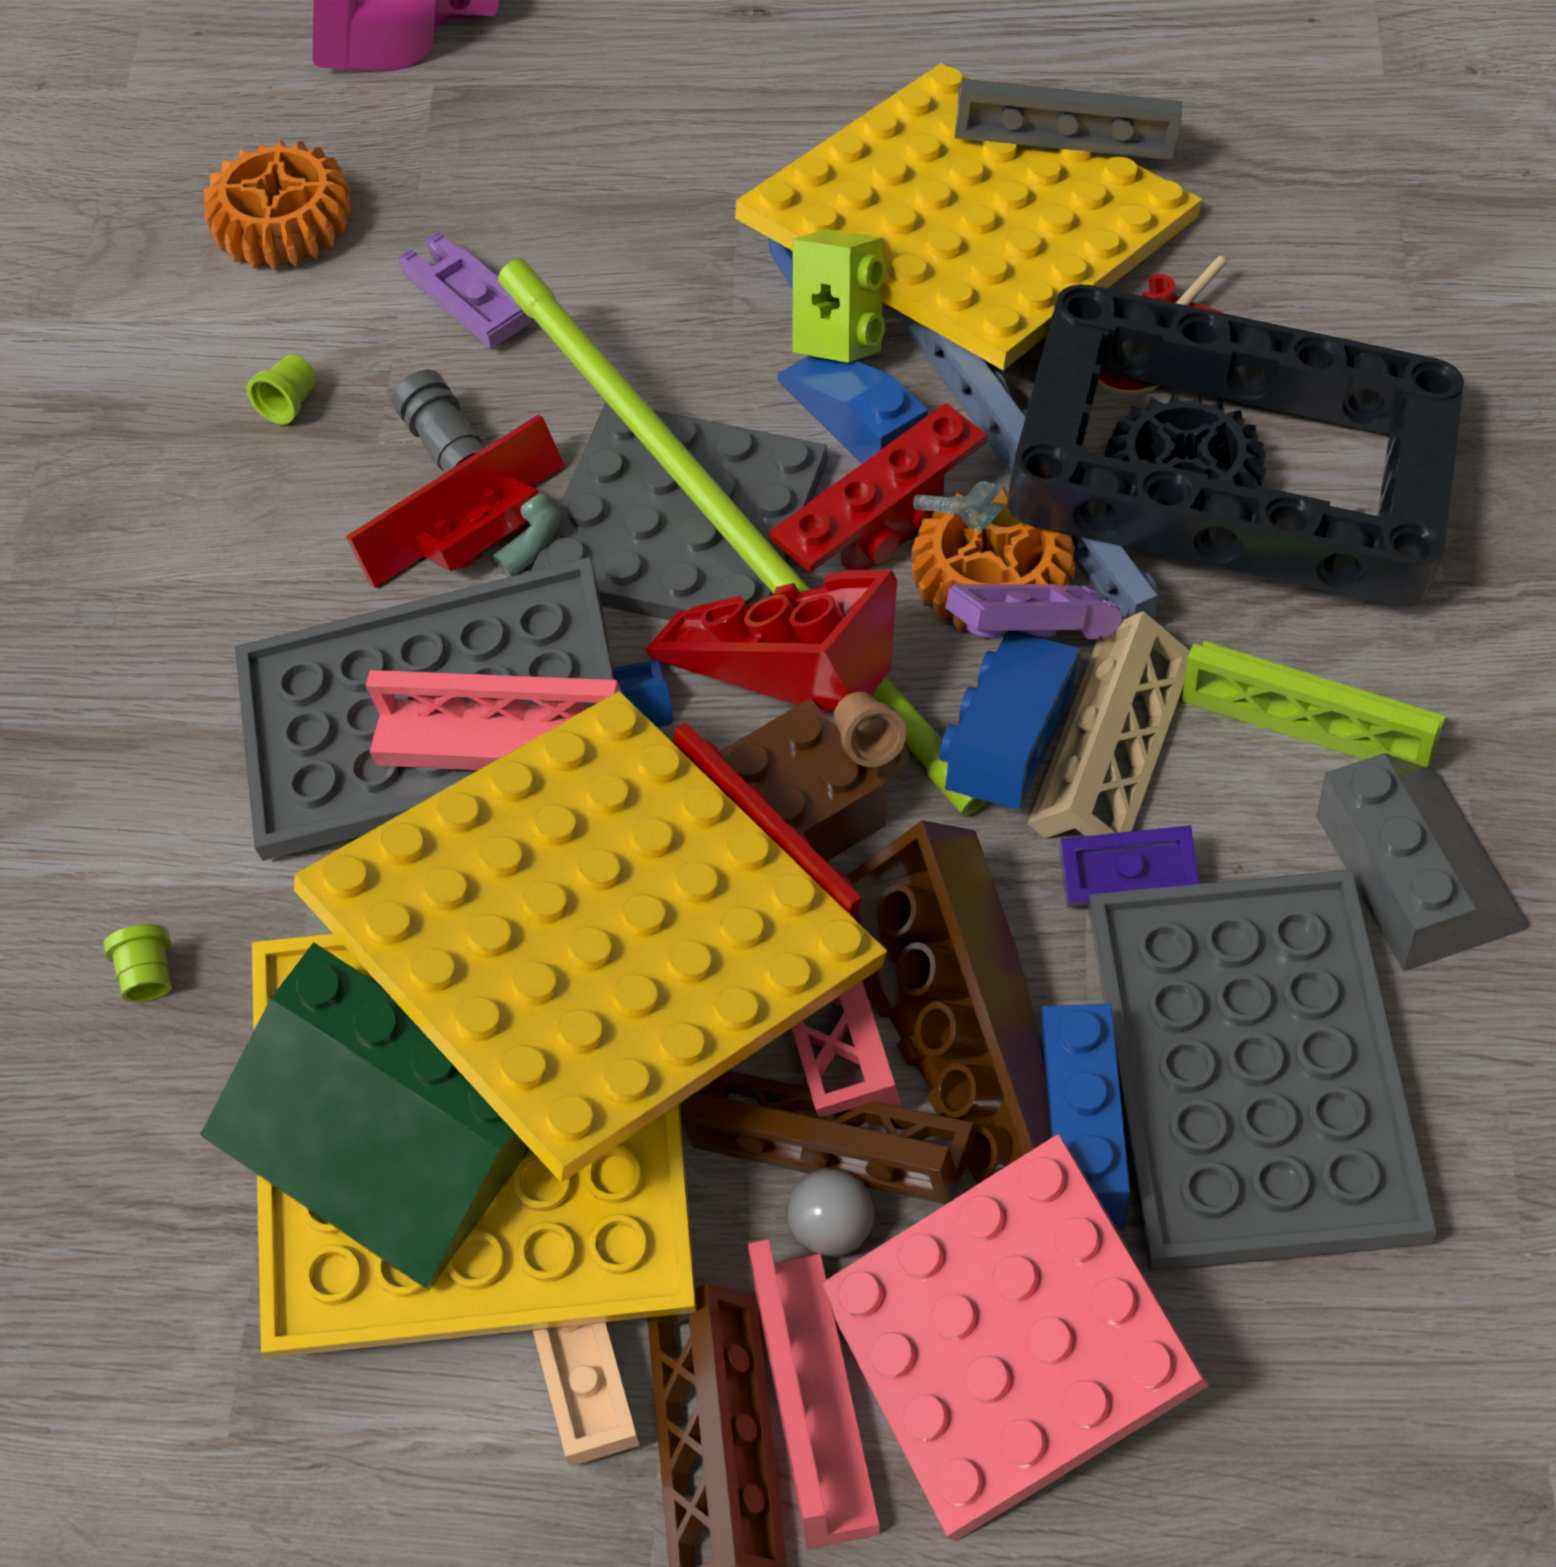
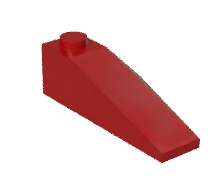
M845 570L826 575L823 582L824 587L799 592L795 583L776 587L772 596L748 605L742 596H736L694 606L687 611L677 612L645 650L651 659L776 699L799 705L811 698L820 710H835L838 703L851 693L866 692L873 696L876 688L891 671L897 578L892 570Z

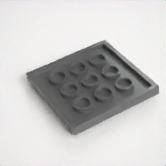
M605 402L559 506L562 522L552 542L538 553L531 571L590 557L596 574L601 606L669 621L677 612L687 611L691 607L742 596L748 605L772 596L773 593L608 403ZM653 410L780 556L789 563L791 556L770 539L769 531L813 500L828 460L827 445Z

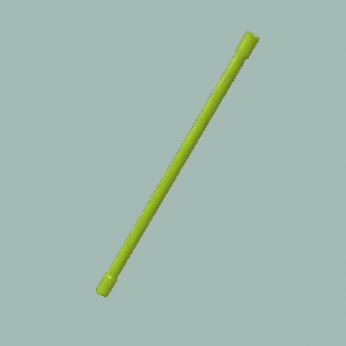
M515 259L507 263L498 275V282L528 317L533 318L770 591L774 594L776 587L795 583L799 592L810 590L556 301L554 293L523 259ZM886 676L874 691L873 697L880 703L893 707L903 718L907 729L905 746L925 767L927 775L962 816L967 817L974 814L987 801L945 789L948 763L939 760L942 743L941 737Z

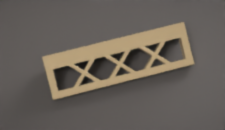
M1144 611L1123 619V622L1120 623L1116 630V634L1113 633L1110 638L1108 636L1104 639L1099 637L1028 821V825L1045 839L1074 828L1084 836L1131 832L1184 686L1187 657L1190 653L1189 649ZM1152 648L1170 662L1163 680L1157 681L1150 658ZM1140 693L1143 695L1149 715L1147 727L1144 729H1139L1132 706L1135 694ZM1121 742L1125 743L1132 767L1129 777L1126 779H1121L1114 756L1117 743ZM1106 792L1114 817L1110 827L1092 814L1099 793Z

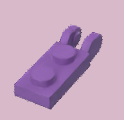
M440 232L434 233L426 240L429 253L434 261L437 262L436 265L431 266L420 255L418 256L416 252L410 251V249L398 257L400 267L411 282L413 281L415 286L423 290L490 350L535 321L533 318L528 317L503 289L495 273L464 247L459 249L448 238L441 235Z
M953 584L952 587H949L945 607L967 624L968 631L988 638L1002 637L1004 631L1022 630L1035 636L1053 637L1056 635L1057 630H1078L1087 639H1098L1099 637L1104 639L1107 636L1110 638L1113 633L1116 634L1120 623L1123 622L1121 620L1123 614L1120 613L1121 609L1110 600L1106 601L1103 599L1102 601L1099 598L1100 595L1095 590L1084 585L1081 588L1078 585L1058 586L1056 584Z

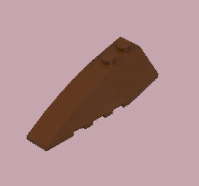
M921 820L848 874L847 877L852 882L856 892L862 897L856 921L887 950L883 966L864 979L870 1000L880 1017L890 1018L901 1037L897 1044L901 1054L908 1065L918 1066L931 1088V1091L926 1096L936 1114L974 1123L976 1136L966 1165L977 1184L1052 1138L1045 1068L1032 1003L1016 945L975 830Z

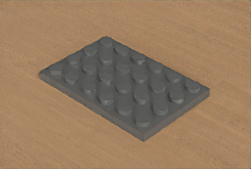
M590 557L235 646L254 847L262 861L360 837L478 771L377 766L370 754V748L380 714L365 686L370 670L616 680L596 574ZM394 694L396 699L417 700L408 695ZM457 697L465 702L479 703L469 697ZM517 699L527 705H539L531 700ZM580 702L586 705L587 707H591L597 704L591 702Z
M1352 869L1089 894L1088 910L1104 1004L1111 1003L1120 1098L1149 1271L1432 1244L1437 1231Z

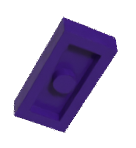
M1191 825L1063 838L1059 842L1067 908L1088 906L1089 894L1199 884Z

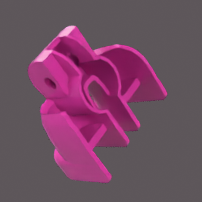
M313 0L312 60L320 68L396 71L407 68L419 62L431 51L435 27L445 24L450 18H469L476 15L495 16L499 0Z

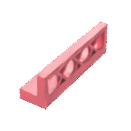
M370 670L365 686L380 714L370 754L377 766L480 770L589 708L580 702L598 703L618 691L621 692L617 680ZM394 694L408 695L417 700L396 699ZM457 697H469L479 703L465 702ZM517 699L531 700L539 705H527Z
M863 980L831 1001V1003L842 1007L844 1013L830 1036L806 1026L804 1020L792 1027L819 1119L870 1102L903 1108ZM849 1031L854 1047L843 1042ZM811 1043L822 1048L816 1059ZM835 1054L859 1064L865 1081L826 1093L821 1077Z
M769 1239L748 1243L752 1279L807 1549L880 1535L878 1516L832 1304L821 1284L826 1280L821 1254L774 1263Z

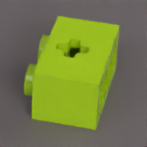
M824 229L793 239L792 353L850 363L881 351V342L885 331L880 291L886 273V265L883 259V237Z

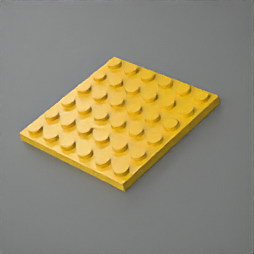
M940 63L736 200L735 219L793 251L794 238L824 229L883 237V259L886 265V273L880 287L882 302L1004 370L1047 337L1055 303L1063 289L1077 284L1093 285L1108 289L1199 217L1203 199L1182 189L1177 183L1165 180L1136 165L1131 159L1117 154L955 138L959 86H961L962 79H972L963 75L959 70Z
M620 691L294 874V892L561 1183L883 966L887 950Z
M333 933L252 942L254 1029L271 997L313 942L376 983L378 982ZM680 1103L562 1183L530 1149L429 1292L257 1175L261 1353L267 1358L687 1314L697 1311Z

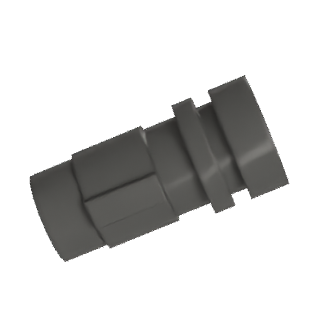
M429 369L417 371L407 376L394 390L391 399L394 409L405 422L409 431L415 437L421 438L423 445L437 466L445 473L485 448L481 438L470 422L460 412L459 400L451 392L450 387L437 371Z

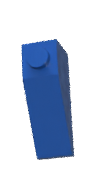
M807 356L778 373V382L861 464L928 416V409L892 375L856 360L847 363Z

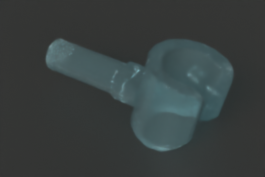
M986 481L977 482L965 498L917 494L913 502L914 509L948 512L959 515L966 525L975 530L986 528L1003 509L1001 505L990 503L998 494V489Z

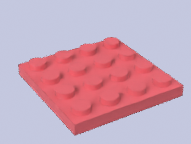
M1059 1134L821 1283L831 1301L834 1318L946 1536L954 1541L961 1539L1209 1386L1070 1148Z

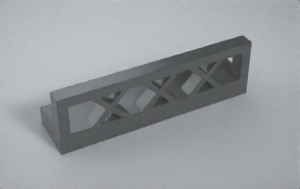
M962 79L957 97L955 138L1173 160L1182 118V101Z

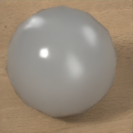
M822 1168L805 1175L792 1191L786 1208L787 1225L798 1244L814 1255L821 1254L823 1257L839 1258L858 1250L870 1234L876 1217L874 1200L862 1180L844 1169Z

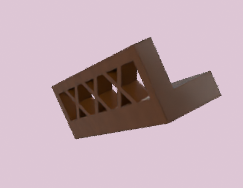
M727 1071L713 1080L707 1094L695 1092L685 1099L680 1107L681 1122L693 1148L808 1174L822 1168L844 1169L862 1180L866 1187L945 1205L954 1199L976 1136V1130L972 1122L878 1102H870L833 1114L840 1116L833 1120L831 1115L818 1119L795 1114V1112L801 1109L816 1111L808 1087L733 1071ZM729 1093L757 1099L760 1106L727 1098ZM767 1101L775 1102V1104L770 1106ZM866 1122L883 1126L886 1133L858 1126ZM896 1129L905 1130V1131H903V1132H901V1133L898 1134V1132L896 1131ZM932 1136L951 1140L952 1144L949 1150L947 1146L924 1142L923 1140Z
M706 1282L695 1288L697 1311L687 1314L647 1318L669 1567H696L694 1545L704 1524L710 1529L713 1560L697 1567H787L757 1299ZM689 1318L690 1337L681 1356L678 1357L675 1353L673 1326ZM692 1383L696 1386L697 1405L686 1426L682 1423L680 1405ZM697 1453H699L703 1457L704 1475L694 1496H692L688 1490L687 1474Z

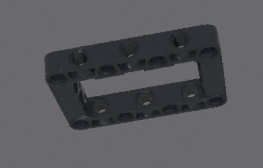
M1077 284L1068 286L1059 293L1055 303L1014 459L1007 496V508L1018 521L1033 527L1400 607L1418 605L1426 599L1445 550L1464 386L1463 375L1455 366L1438 358L1093 285ZM1100 373L1389 434L1377 516L1330 506V501L1257 486L1255 490L1209 480L1206 474L1137 459H1135V463L1086 453L1087 449L1082 448Z

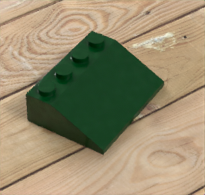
M315 942L308 948L269 1000L200 1133L205 1140L428 1292L530 1150L381 985Z

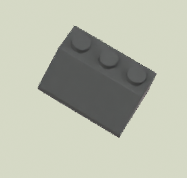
M1384 753L1325 773L1316 816L1346 870L1352 869L1356 888L1403 971L1524 930L1526 925L1524 919L1435 770Z

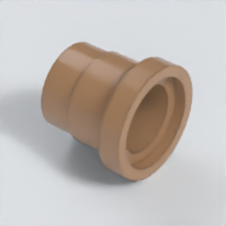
M866 692L851 693L838 703L834 712V722L841 734L843 749L855 763L864 767H878L892 761L900 753L906 741L907 729L903 718L893 707L880 703L871 694ZM874 717L865 729L857 731L861 723Z

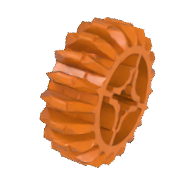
M281 139L276 146L267 148L260 142L258 150L250 153L239 149L238 160H222V171L210 174V185L203 190L205 197L203 203L206 211L204 217L208 230L212 232L214 242L219 246L220 251L230 254L234 262L246 260L252 269L257 268L264 262L268 263L273 271L277 269L280 263L290 262L296 268L298 259L306 256L317 260L320 248L334 249V239L346 234L347 221L352 219L351 192L348 180L344 178L343 171L337 165L335 158L325 156L321 147L311 150L307 149L303 141L296 143L292 147H287Z
M979 486L972 499H967L956 492L951 507L936 504L932 519H922L919 537L915 538V543L912 545V562H914L912 564V580L915 582V587L919 588V596L922 599L923 606H933V612L936 614L938 621L953 617V624L958 633L966 628L967 624L945 608L949 587H952L953 584H1056L1058 586L1071 585V580L1075 576V561H1073L1075 546L1072 542V536L1033 527L1018 521L1007 508L1008 493L1005 486L997 496H987ZM1037 565L1030 573H1028V568Z

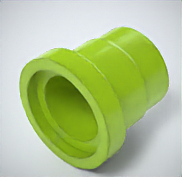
M288 354L269 370L259 371L248 381L246 387L247 396L254 409L262 417L275 424H288L299 414L301 403L316 387L317 375L313 367L305 359L298 355Z
M157 924L133 925L117 930L106 937L103 942L105 957L108 961L114 963L116 978L120 984L124 1000L129 1002H145L160 998L170 992L172 986L166 952L171 948L169 930L166 927Z

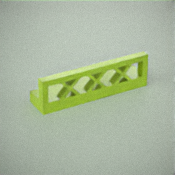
M1204 641L1202 646L1193 644L1187 657L1182 697L1183 703L1363 760L1386 753L1429 768L1443 731L1445 715Z

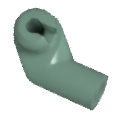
M538 493L521 507V515L531 526L493 555L495 562L507 577L517 575L536 560L538 553L552 542L562 522L559 506L554 507L550 498L544 493Z

